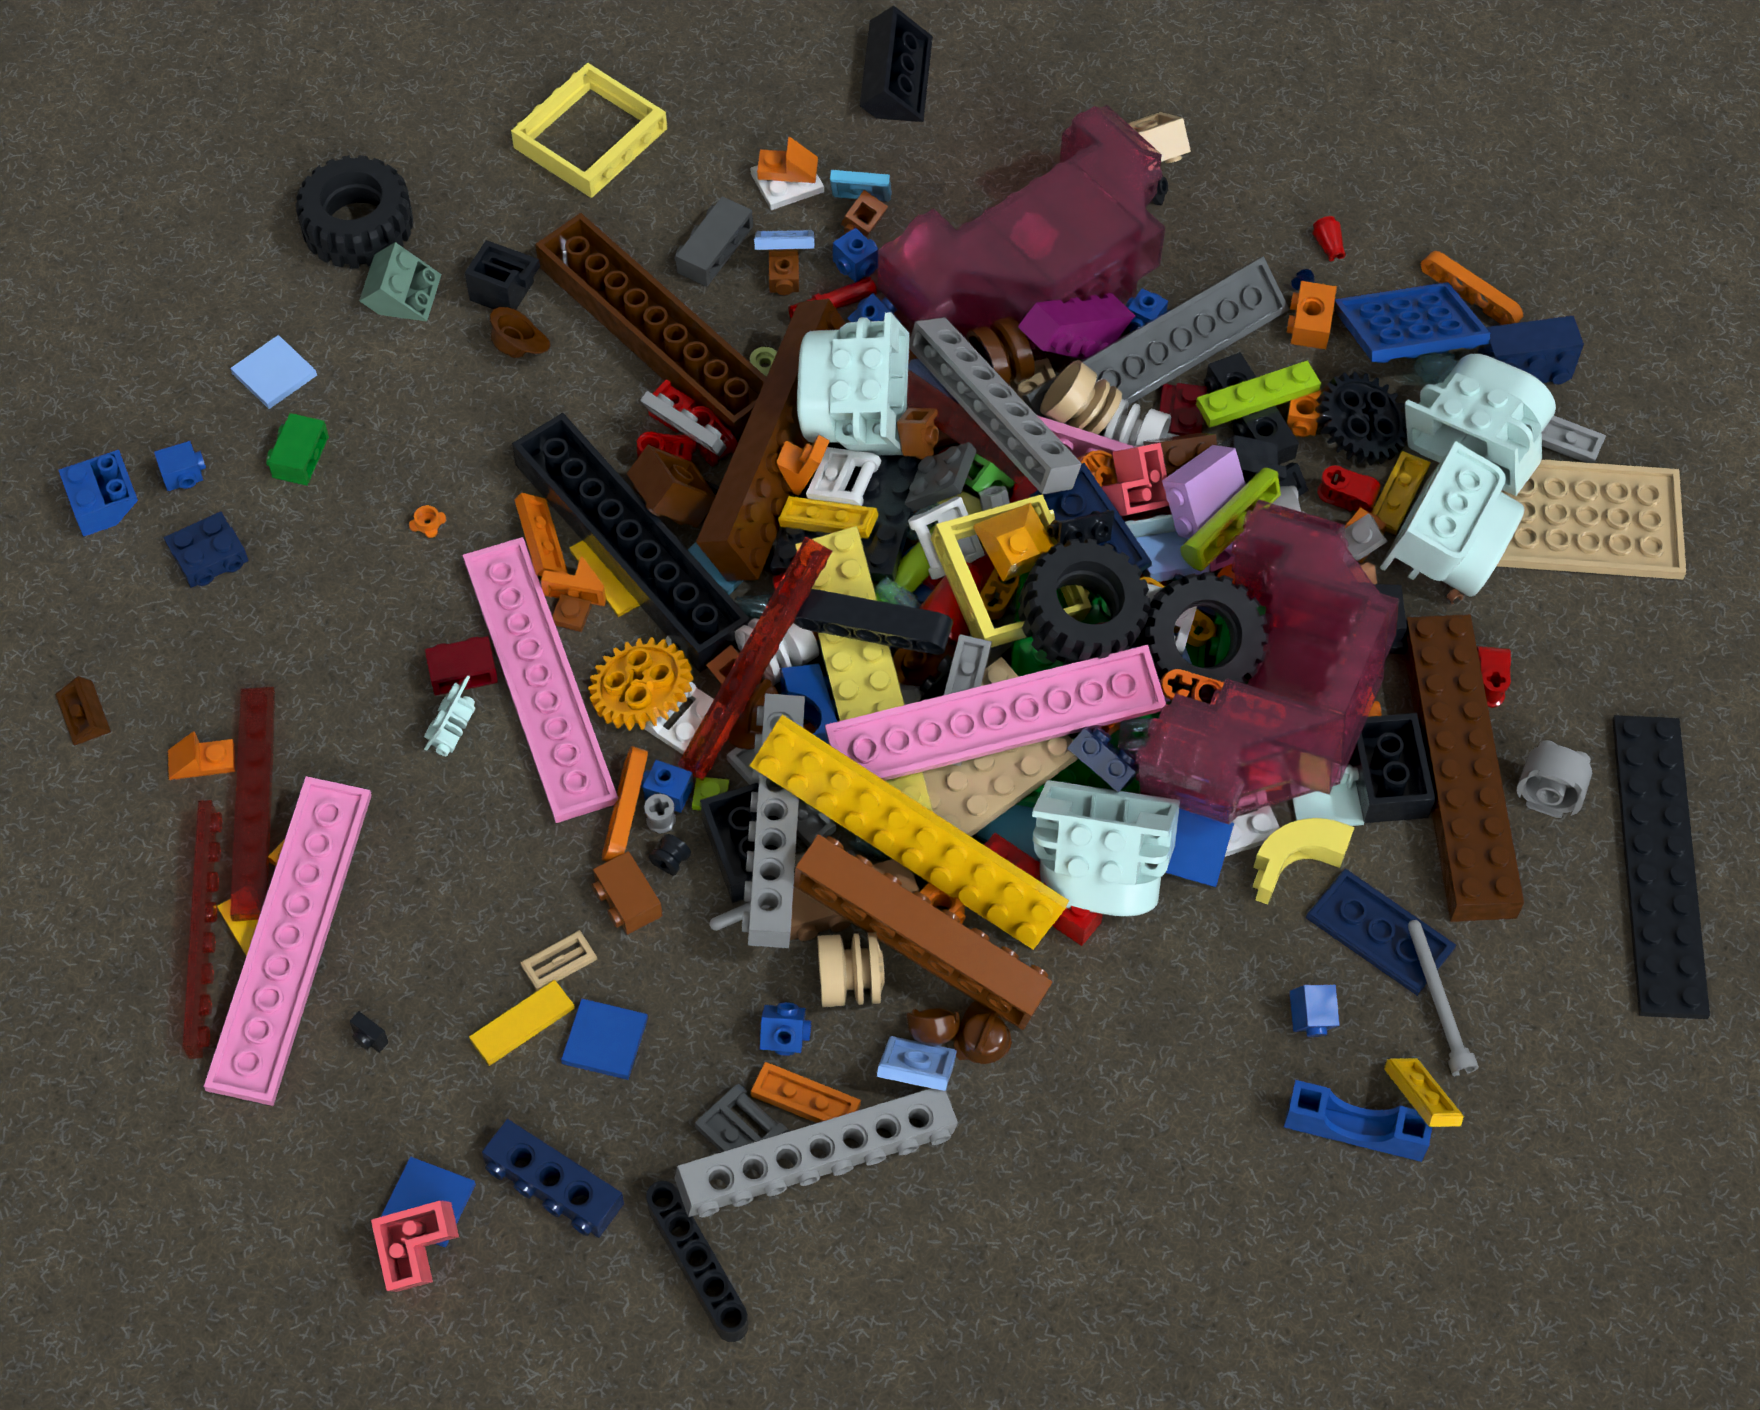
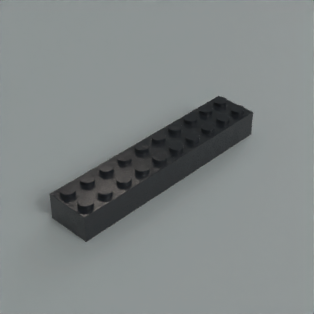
M564 413L559 414L512 443L515 465L581 540L598 556L636 599L644 611L676 644V647L684 652L685 657L699 673L707 669L706 665L730 645L735 649L738 648L735 631L743 625L748 626L750 618L665 524L646 508L645 502Z

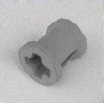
M654 794L646 800L644 809L649 829L659 834L670 831L676 823L672 799L665 794Z

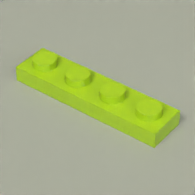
M1307 360L1197 397L1196 406L1208 427L1211 428L1320 391L1321 382Z

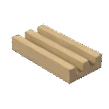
M579 930L520 963L533 983L534 988L538 991L553 980L557 982L596 961L597 956ZM580 943V947L553 959L552 962L534 971L532 969L533 966L573 944ZM584 952L586 953L585 955L581 956L580 958H578V959H576V960L570 962L569 964H567V965H565V966L559 968L558 970H556V971H554V972L548 974L547 976H545V977L539 979V977H541L542 975H544V974H546V973L552 971L553 969H555V968H557V967L563 965L564 963H566V962H568V961L574 959L575 957H577V956L583 954Z

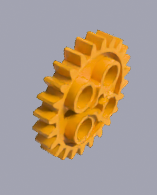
M653 637L648 640L647 644H643L641 638H638L636 646L633 647L627 641L623 651L616 647L613 648L615 656H603L606 663L605 666L596 665L595 668L598 674L590 676L593 685L588 687L592 695L590 700L598 716H603L607 724L613 721L618 729L625 723L629 731H631L635 723H638L641 730H644L648 721L657 726L658 717L661 716L663 719L668 720L667 712L669 710L679 711L677 702H687L684 693L692 691L689 682L694 680L690 672L692 668L682 650L678 651L674 643L668 646L665 639L656 644Z

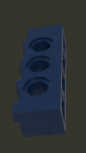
M509 1119L504 1122L482 1151L484 1162L487 1164L485 1169L492 1176L499 1180H502L504 1176L515 1183L513 1187L521 1195L529 1199L533 1195L543 1201L542 1206L546 1211L555 1217H559L561 1214L572 1220V1227L585 1236H588L591 1232L600 1238L624 1205L622 1192ZM527 1158L531 1160L530 1164L526 1167L518 1168L514 1166L519 1159ZM548 1177H558L560 1179L554 1186L542 1184ZM578 1195H585L589 1198L582 1205L571 1203L572 1199Z

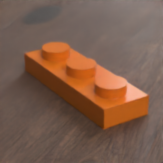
M526 493L519 494L514 500L536 575L542 576L544 570L568 573L547 500Z
M768 1062L764 1063L751 1090V1097L815 1123L858 1111L861 1106L860 1099Z

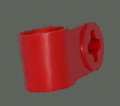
M697 406L691 409L689 412L698 418L696 423L704 425V427L709 424L722 434L720 439L727 447L719 457L697 443V448L706 461L713 467L718 464L719 459L729 453L734 454L738 445L737 440L732 432L725 428L715 416L713 411L704 406Z
M653 431L645 432L637 439V459L647 445L691 461L692 454L697 448V442L686 435L662 434Z
M1334 465L1324 470L1322 483L1318 486L1317 493L1322 501L1345 508L1350 512L1352 510L1358 511L1362 508L1372 513L1381 485L1379 481L1371 476L1361 475ZM1338 474L1337 481H1334L1335 475ZM1330 490L1333 491L1331 497L1328 496Z
M1477 646L1487 705L1490 708L1498 707L1504 702L1505 692L1508 690L1511 682V650L1507 648Z

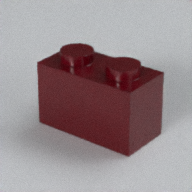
M489 636L471 637L465 641L451 644L441 643L432 648L425 649L435 696L449 693L454 683L461 685L467 675L470 678L464 690L498 683Z

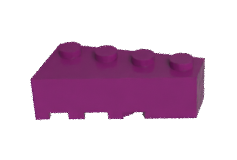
M1108 293L1102 299L1097 295H1092L1086 301H1081L1076 297L1070 298L1065 303L1061 300L1036 302L1018 328L1043 351L1086 359L1115 342L1135 315L1112 293Z

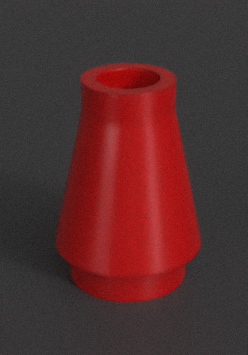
M1326 216L1317 220L1313 224L1314 230L1312 234L1328 256L1329 261H1334L1335 257L1343 259L1346 253L1343 246L1340 222L1336 221L1333 216Z

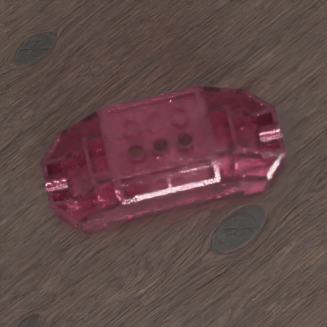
M1108 105L1102 108L1093 106L1089 110L1077 114L1072 120V125L1062 133L1060 163L1056 164L1045 175L1034 178L1029 185L1018 192L1011 193L995 207H989L981 216L973 221L964 223L959 230H956L933 208L924 215H918L900 237L892 242L885 243L878 250V289L914 324L915 321L946 318L965 339L969 330L981 325L990 328L994 320L1007 315L1012 316L1020 324L1036 302L1061 300L1065 303L1070 298L1076 297L1081 301H1086L1092 295H1097L1102 299L1105 294L1112 293L1123 304H1126L1131 297H1136L1138 280L1159 267L1161 263L1166 227L1149 213L1146 207L1156 195L1158 181L1162 179V170L1160 168L1162 154ZM1026 335L1033 355L1046 357L1052 353L1041 350Z
M1259 499L1254 510H1248L1243 523L1244 532L1242 536H1236L1231 553L1235 555L1232 564V572L1235 573V585L1242 584L1249 589L1246 593L1249 598L1256 597L1260 606L1266 607L1265 613L1272 615L1269 624L1271 632L1268 637V644L1263 646V651L1266 652L1264 661L1258 664V672L1252 679L1247 680V685L1226 678L1222 689L1215 690L1211 704L1175 693L1171 704H1166L1159 718H1153L1148 730V737L1150 738L1146 746H1140L1135 760V764L1139 765L1136 781L1140 782V794L1180 800V809L1228 825L1242 813L1319 791L1330 795L1332 787L1341 783L1383 682L1385 660L1397 630L1399 599L1379 593L1347 549L1349 543L1344 537V524Z

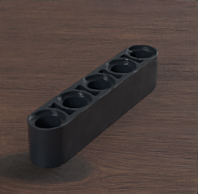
M810 588L801 591L792 618V622L805 630L935 655L945 652L953 626V620L939 612Z
M668 1181L653 1183L647 1190L646 1195L650 1216L717 1334L727 1342L741 1340L748 1331V1314L745 1306L693 1216L688 1217L677 1188ZM661 1197H668L672 1200L665 1207H659L654 1204ZM679 1226L689 1229L688 1233L681 1237L671 1234L672 1230ZM695 1256H702L706 1259V1262L699 1267H693L688 1264L689 1260ZM712 1286H719L724 1290L717 1297H710L705 1294L706 1290ZM730 1316H736L741 1320L740 1324L734 1328H728L722 1323L724 1319Z

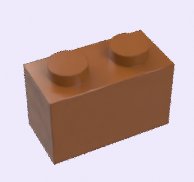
M629 851L593 869L595 882L591 884L593 891L600 902L606 899L610 906V909L607 910L608 915L616 928L622 926L628 935L663 916L661 902Z

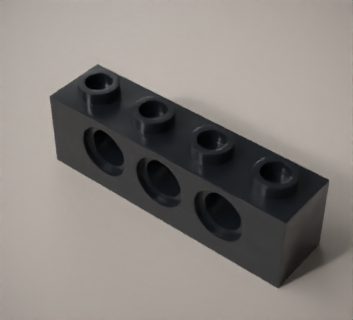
M1241 352L1208 364L1204 385L1207 387V392L1212 393L1257 377ZM1276 406L1231 420L1236 436L1277 443L1278 465L1296 458L1299 442Z

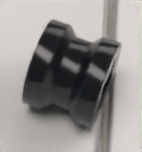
M665 834L660 840V847L652 850L649 854V859L654 866L675 876L680 870L679 864L681 861H686L689 858L691 850L679 838L671 834Z

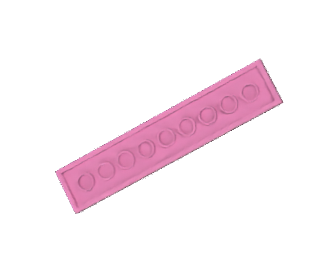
M521 537L464 554L463 559L555 823L613 806L618 800V796L538 576L535 573L524 538Z
M1145 645L1112 653L1106 658L1098 659L1096 657L825 725V731L830 746L886 781L1081 732L1085 727L1093 729L1096 726L1101 727L1165 711L1167 705L1149 647Z
M305 777L204 1084L206 1091L271 1106L274 1105L372 796L370 790Z

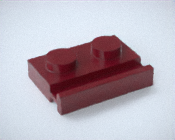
M1168 382L1162 386L1159 411L1171 415L1168 433L1181 436L1202 432L1203 416L1196 406L1197 397L1206 395V386L1183 383L1169 385Z

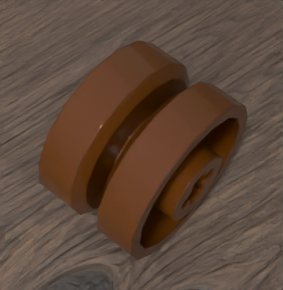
M1007 315L994 320L990 328L981 325L969 330L966 334V340L1001 378L1010 385V380L1018 384L1031 379L1035 373V364L1026 335L1018 328L1019 323L1012 316Z

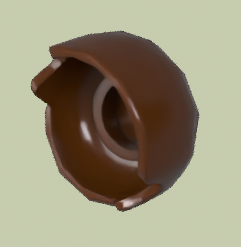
M942 1008L926 1009L920 1012L917 1009H913L912 1014L907 1012L909 1033L919 1043L928 1046L943 1045L952 1040L959 1030V1012L955 1011L954 1014Z

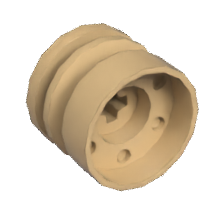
M1076 360L1068 365L1051 384L1041 403L1040 412L1051 420L1063 424L1066 422V425L1098 435L1117 411L1122 399V392L1115 386H1110V383L1105 379H1100L1096 382L1097 373L1080 360Z
M876 932L867 933V948L860 947L859 933H853L851 949H844L840 934L817 936L822 1007L845 1006L847 990H854L857 1004L863 1005V989H870L872 1004H880L881 992L885 982L883 952L878 943Z

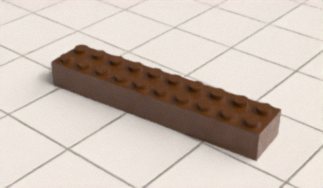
M579 213L535 244L540 269L664 381L667 379L671 382L672 387L695 400L696 407L704 406L711 409L725 428L732 432L737 443L739 442L766 380V376L582 213Z
M830 299L798 303L697 538V545L726 581L759 579L780 528L778 518L788 497L793 496V492L779 470L776 461L785 441L804 449L807 443L813 444L804 438L798 420L799 352L802 339L807 332L840 330L846 324Z
M1471 614L1407 617L1406 637L1408 649L1404 655L1414 713H1417L1435 795V802L1431 812L1450 922L1517 919L1524 904V898Z

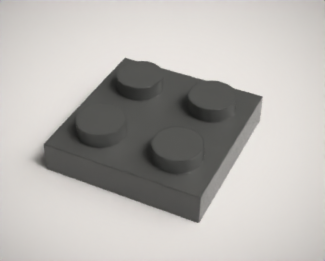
M968 442L958 447L952 446L943 453L927 456L918 464L914 481L910 485L905 505L914 512L961 494L977 451L973 445Z

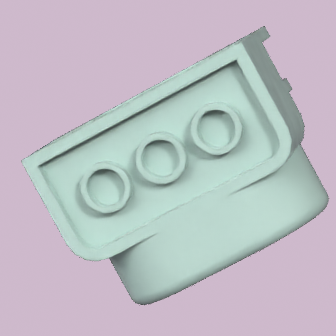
M891 312L885 313L884 321H870L866 317H861L858 319V322L846 323L840 330L809 331L804 335L799 352L797 412L801 432L808 442L814 443L817 436L820 435L830 440L829 442H839L847 450L869 452L876 455H903L897 421L907 410L910 333Z
M1466 355L1459 360L1444 382L1435 385L1427 384L1422 388L1420 392L1421 402L1419 404L1410 400L1406 401L1405 416L1408 447L1440 463L1456 441L1500 467L1506 478L1502 490L1517 496L1542 460V431L1555 414V400L1549 389L1528 372L1486 355Z
M1455 441L1426 481L1384 558L1380 569L1385 571L1393 559L1397 558L1412 567L1408 574V578L1412 580L1421 572L1431 579L1443 581L1466 596H1475L1499 563L1525 511L1523 504L1501 492L1506 480L1502 469Z
M1047 780L1032 812V817H1036L1033 842L1034 851L1037 857L1040 858L1041 882L1043 884L1045 882L1049 888L1069 900L1066 908L1074 906L1090 910V912L1114 916H1136L1151 911L1158 903L1161 876L1167 871L1175 847L1180 800Z

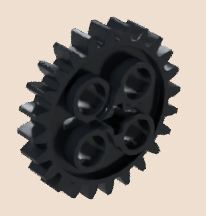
M1356 371L1350 376L1343 373L1339 378L1335 376L1321 390L1320 396L1316 399L1320 404L1315 408V411L1321 414L1316 419V422L1325 425L1320 431L1321 434H1329L1331 436L1327 441L1328 444L1334 442L1338 444L1336 448L1337 453L1343 449L1347 451L1346 458L1348 460L1355 455L1358 464H1361L1365 459L1370 466L1376 461L1383 464L1387 459L1391 460L1405 447L1404 442L1407 440V428L1404 422L1406 416L1405 413L1400 411L1405 404L1396 403L1395 399L1398 394L1393 393L1390 395L1388 393V384L1380 387L1379 378L1376 377L1371 382L1367 373L1359 378Z

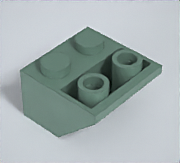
M394 242L374 254L359 301L379 315L427 321L442 274Z

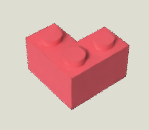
M1161 443L1112 452L1118 483L1102 486L1101 488L1120 516L1169 506L1162 483L1167 474Z
M436 1201L371 1220L386 1291L398 1292L433 1282L425 1246L459 1237L451 1202Z

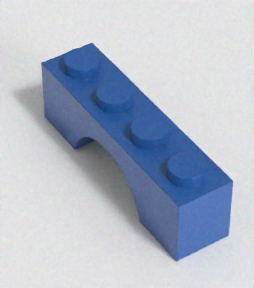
M820 664L781 668L780 694L805 696L804 719L816 728L813 735L829 744L825 725L837 722L838 711L835 700H830L829 697L830 682L828 676H823Z
M1295 1080L1284 1123V1128L1422 1162L1428 1150L1432 1127L1427 1125L1416 1109L1398 1106L1389 1110L1364 1109L1342 1101L1333 1094L1330 1088Z

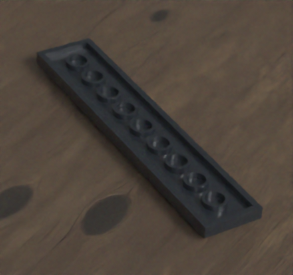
M1614 715L1612 722L1639 1016L1708 1019L1710 1009L1680 719Z

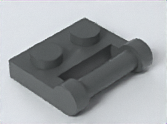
M740 1084L730 1089L695 1122V1128L720 1152L789 1132V1129L782 1123L777 1124L747 1096L748 1091ZM736 1105L739 1106L767 1134L761 1138L731 1108ZM750 1169L744 1170L743 1173H747Z

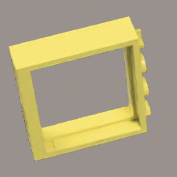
M587 63L577 73L574 72L571 78L561 87L556 88L552 95L542 104L537 105L532 113L523 121L517 123V126L511 130L513 147L592 198L667 130L666 112ZM591 89L640 120V122L584 172L534 139Z
M1043 494L938 523L930 539L971 636L992 641L991 648L1026 638L1022 630L1025 621L994 629L957 540L977 535L973 528L974 524L1028 503L1032 504L1047 531V526L1055 520L1053 510H1049ZM1050 537L1053 544L1056 545L1058 540H1056L1054 537ZM1079 585L1061 587L1060 589L1068 605L1067 608H1064L1065 612L1077 621L1085 620L1092 607L1088 599L1089 591Z

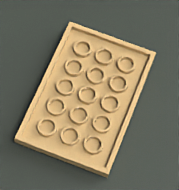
M1541 460L1517 496L1501 490L1504 494L1523 504L1525 511L1512 539L1497 564L1499 567L1681 580L1686 575L1679 469Z
M1001 657L985 669L981 686L1019 676ZM1069 735L962 761L961 766L950 764L923 771L933 812L972 837L1046 783L1047 780H1050L1079 759L1067 749L1073 740Z

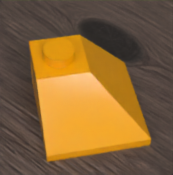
M1031 503L984 520L973 526L1003 582L1031 571L1037 559L1043 553H1048L1050 547L1054 546Z

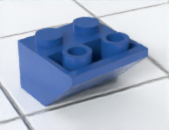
M119 450L59 469L83 537L116 526L138 501Z

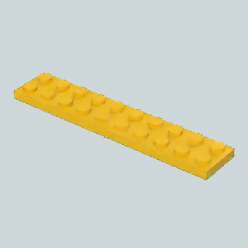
M783 714L749 765L952 898H958L966 907L1032 950H1034L1066 909L1069 902L1068 899Z

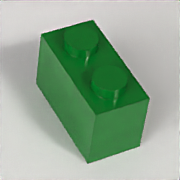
M289 413L285 424H281L279 427L278 440L275 447L271 448L267 455L266 463L270 468L272 478L308 486L329 438L325 421Z

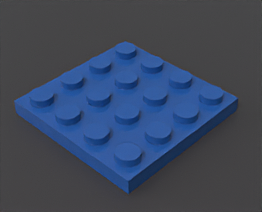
M1449 282L1335 299L1334 302L1335 313L1371 362L1386 363L1395 358H1416L1421 354L1427 353L1443 354L1453 349H1474L1479 345L1489 344L1490 332Z

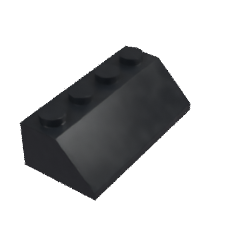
M895 6L890 7L870 20L859 106L876 119L924 122L933 36Z

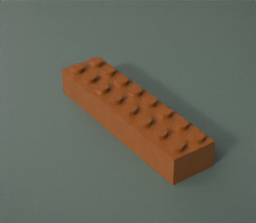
M819 834L816 836L795 868L794 887L865 932H876L878 940L990 1011H996V1014L1022 1030L1026 1028L1053 981L1048 979L1049 975L1043 969L1036 965L1027 966L1018 960L1019 956L1013 950L1005 946L997 947L989 942L990 938L977 928L970 930L959 923L960 918L946 909L940 911L930 905L931 900L918 891L911 893L901 886L902 882L892 874L884 873L883 875L873 869V864L859 854H856L854 857L843 850L844 846L835 838L830 836L824 838Z

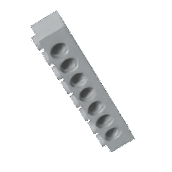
M946 318L915 321L909 340V349L1039 492L1047 494L1073 489L1082 463Z
M765 693L764 706L757 707L756 726H763L762 734H756L754 754L758 753L782 714L803 727L805 696ZM753 769L752 783H759L758 792L751 793L750 812H757L756 821H749L748 841L755 842L754 851H747L746 871L753 872L752 881H745L744 901L751 903L750 912L743 911L742 932H748V945L789 948L799 798ZM771 787H778V788H780V789H782V790L773 791V790H771V789H769V788H771ZM769 816H776V817H778V818H780V819H779V820H770V819H768L767 817H769ZM768 845L776 846L778 849L768 850L765 847ZM772 875L777 879L766 880L763 876ZM764 905H769L774 907L775 909L771 911H766L761 909L760 907Z
M931 1088L678 1165L674 1179L688 1217L695 1215L708 1217L717 1213L720 1210L719 1208L730 1204H733L734 1207L743 1206L750 1203L753 1197L765 1193L767 1196H775L784 1192L788 1186L800 1183L801 1186H807L817 1182L820 1176L833 1173L834 1176L842 1175L851 1171L855 1165L865 1162L867 1165H874L885 1160L887 1155L899 1152V1155H907L916 1151L920 1145L929 1142L932 1145L942 1144L951 1138V1134L954 1133L958 1121L946 1091ZM909 1119H919L924 1124V1127L916 1128L912 1126ZM880 1128L886 1129L891 1133L892 1137L883 1138L876 1130ZM847 1138L854 1139L860 1147L850 1148L845 1145L843 1140ZM815 1148L821 1149L827 1157L822 1159L816 1158L811 1154L810 1150ZM787 1159L792 1162L794 1167L784 1169L778 1165L777 1160ZM754 1169L760 1174V1178L750 1179L744 1175L743 1171ZM714 1179L722 1180L727 1187L722 1190H717L713 1188L709 1182Z

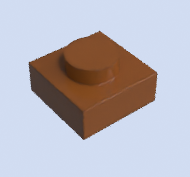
M561 594L552 615L555 626L582 632L592 607L591 601Z

